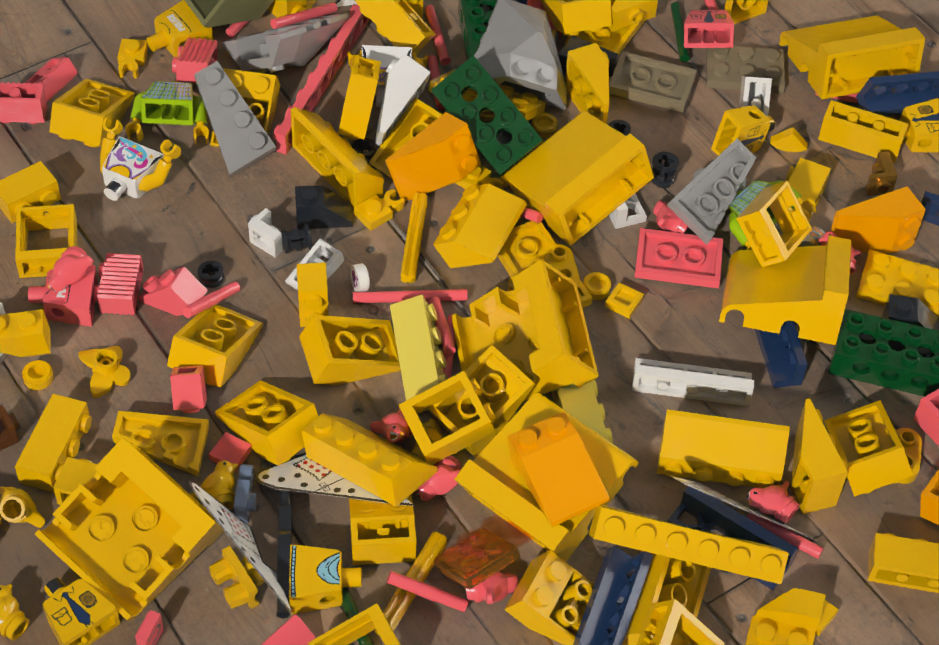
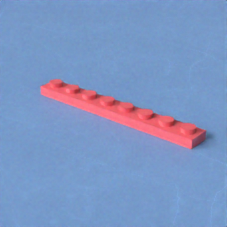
M358 4L352 5L349 18L339 28L337 36L331 39L327 52L320 56L315 71L310 72L307 84L298 91L296 101L293 106L288 107L283 122L276 126L273 138L276 140L277 152L287 155L292 147L290 109L297 107L310 112L314 111L348 56L347 52L351 51L370 19L360 12Z

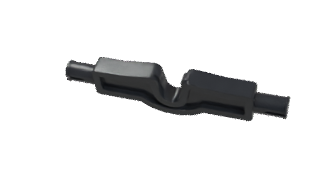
M285 490L280 492L277 582L284 590L290 606L289 574L290 545H292L293 493ZM277 597L276 616L281 619L288 618L290 611Z

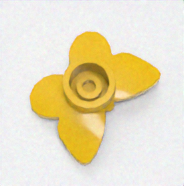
M119 346L78 352L79 359L85 365L92 368L93 375L90 381V391L93 398L101 397L111 391L113 384L126 386L130 382L129 369L126 366L120 365L123 353Z

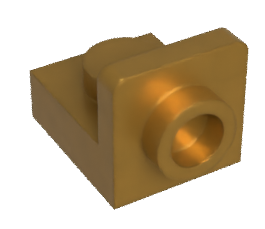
M889 151L878 152L866 187L868 196L883 195L894 190L898 174Z

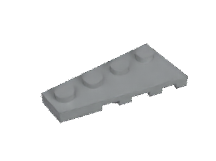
M218 61L194 74L230 178L276 151L275 144Z
M736 139L680 191L667 206L707 245L715 234L717 226L721 223L728 206L736 196L738 188L743 183L756 157Z

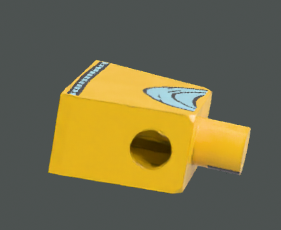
M290 545L289 602L291 614L341 606L343 603V587H362L361 567L343 568L342 552L340 550Z

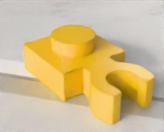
M121 39L117 56L120 78L124 77L126 71H133V77L138 78V65L144 66L148 52L147 40Z
M481 165L462 180L455 182V184L464 189L471 185L491 184L504 190V182L499 178H491L492 171Z
M391 189L385 193L382 199L374 195L355 206L354 215L372 231L391 220L393 212L401 211L405 207V199L400 198L394 201L396 199V190Z

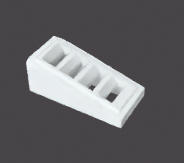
M319 238L299 264L324 263L320 259L324 256L328 259L326 262L328 279L344 262V257L341 251ZM296 267L285 282L298 291Z

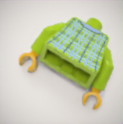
M156 81L146 91L136 95L130 116L132 122L125 126L128 140L131 139L133 133L137 132L138 142L142 141L144 134L140 122L174 125L196 124L197 126L193 129V142L197 144V137L202 135L206 137V144H208L209 129L205 126L207 124V110L201 95L192 91L191 83Z
M754 181L743 191H737L736 196L728 206L732 212L729 215V229L743 247H747V250H752L736 218L764 188L784 181ZM791 187L807 220H810V214L807 209L816 213L814 200L810 198L801 199L802 195ZM768 207L766 210L775 225L777 220L770 207Z

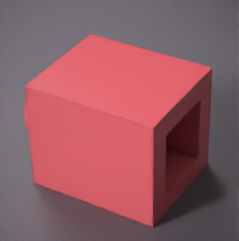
M204 365L174 367L170 374L174 411L182 410L183 413L199 412L200 409L205 407L207 402Z

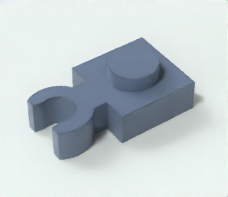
M241 464L234 511L239 518L248 523L250 511L255 512L257 494L251 492L254 482V474H252L253 465Z

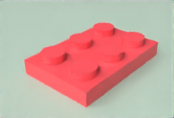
M640 228L634 278L719 289L723 238L712 237L706 245L697 235Z

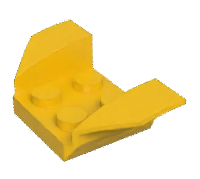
M793 588L758 609L756 615L752 616L745 645H813L816 630L821 620L826 594Z

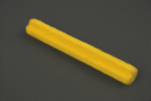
M416 192L412 198L400 280L403 283L408 282L411 284L416 280L428 196L425 193Z
M433 532L406 577L419 582L425 581L447 545V537L444 534ZM399 587L383 612L393 631L416 594Z

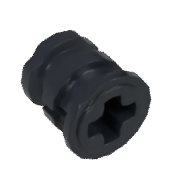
M664 151L655 154L652 159L654 178L651 181L659 188H669L675 182L679 159L670 152Z
M304 223V227L299 229L297 226L292 227V230L289 231L281 229L285 254L290 253V250L296 249L298 252L302 251L304 247H308L309 250L313 247L308 223Z

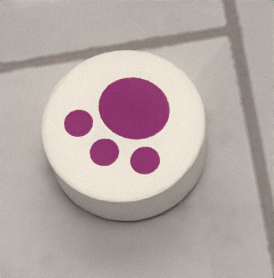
M363 263L352 265L350 276L354 291H368L370 288V278L367 267Z

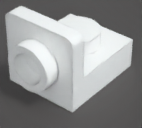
M265 208L259 214L254 215L248 223L249 240L252 244L276 258L283 251L282 233L272 226L271 211Z

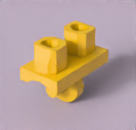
M231 546L222 549L223 558L210 565L209 570L212 579L217 585L231 578L235 583L223 589L224 597L230 608L232 609L245 603L248 604L250 609L258 606L259 601L255 597L258 589L253 581L257 586H260L265 580L246 557L242 559L243 567Z

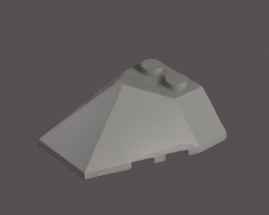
M498 0L488 21L489 25L486 32L481 37L479 48L474 54L475 58L498 86L507 81L540 91L541 101L546 102V106L564 111L567 101V84L546 11L513 0Z
M347 12L321 16L278 29L265 30L266 32L222 42V46L243 71L254 70L255 73L283 70L285 69L284 66L304 67L344 24L349 15Z

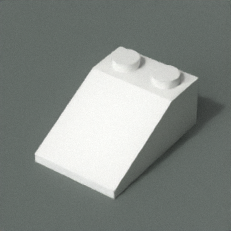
M403 54L399 60L393 59L386 69L387 74L383 79L385 87L382 94L375 139L376 150L382 145L414 98L418 99L424 92L430 75V71L406 54Z

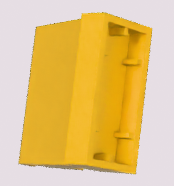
M878 15L783 31L780 34L779 40L780 46L788 45L787 55L799 71H808L807 81L821 100L859 93L870 77L919 73L925 37L916 27L901 29Z
M586 111L579 113L500 177L504 182V187L506 188L509 185L514 191L515 196L525 200L527 203L526 207L541 212L548 227L569 246L573 245L654 178L644 144L632 134L625 136Z
M828 236L827 244L824 246L797 247L786 261L761 267L753 249L734 252L728 264L719 322H725L726 314L730 310H739L744 315L742 327L780 334L781 326L784 322L794 321L799 325L798 338L836 345L849 295L851 240Z
M542 259L512 277L513 291H504L496 287L469 304L471 317L463 318L456 313L451 316L461 371L468 369L493 345L534 382V387L524 401L529 400L536 393L545 394L572 383L580 388L599 377L577 284Z
M536 393L473 461L470 459L467 461L454 480L468 494L547 551L551 550L567 562L589 532L587 527L594 516L595 508L552 527L511 460L507 436L564 411L578 432L610 497L609 502L602 504L604 506L609 505L623 486V477L631 466L636 468L639 462L542 394Z
M122 437L95 467L97 472L93 478L86 484L80 483L52 514L55 516L52 523L44 530H38L35 535L84 581L114 604L118 613L127 621H132L207 546L211 547L224 532V529L202 504L138 446Z

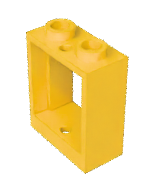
M354 56L338 134L343 135L349 140L365 139L381 61Z
M788 181L764 188L736 218L761 267L786 261L812 230ZM768 207H770L783 232L781 237L766 210Z
M74 204L17 208L15 261L19 278L47 276V272L54 269L55 262L67 249L27 250L28 231L68 228V248L72 246L77 247V218Z
M464 371L398 405L428 463L435 464L496 432L491 423L496 420L493 411L488 403L481 404L478 396L483 393L476 379L472 378L469 380ZM465 389L480 419L432 443L417 413Z
M676 599L650 605L637 645H671L676 631L691 645H724L722 640Z
M378 603L308 642L309 645H348L376 629L385 645H401Z

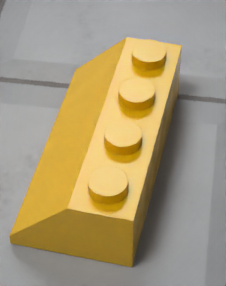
M297 107L290 109L292 147L343 198L350 201L353 208L374 195H377L379 198L383 197L384 178L380 171L374 170L367 163L365 157L361 153H357L351 147L348 140L341 137L334 130L330 122H326L318 114Z
M667 409L659 446L657 474H664L669 477L692 478L702 482L713 481L727 483L731 486L742 485L763 489L773 485H780L784 471L790 426Z
M322 413L301 430L307 458L395 507L438 472L435 465L390 443L388 440L346 418Z
M651 553L653 558L622 645H637L652 603L676 599L697 618L711 567ZM675 631L671 645L690 644Z

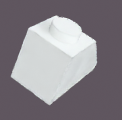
M742 76L739 108L754 105L767 116L769 113L772 79Z

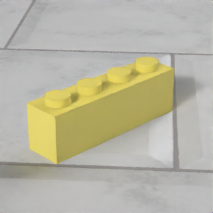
M423 295L390 305L406 401L448 379L447 375L443 374L442 369L446 367L445 357L438 347V344L442 343L441 335L438 328L434 326V321L438 320L437 313L433 304L428 305Z
M595 379L580 388L572 383L551 391L556 405L613 443L610 428H605L603 422L605 421L603 404H598L597 402L598 389Z

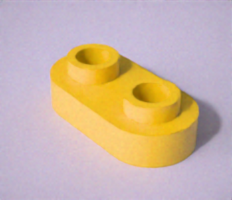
M561 244L548 247L545 251L544 261L574 281L578 288L579 273L571 249Z
M899 428L896 430V433L904 447L913 476L899 483L908 484L917 478L920 470L922 439L913 429Z

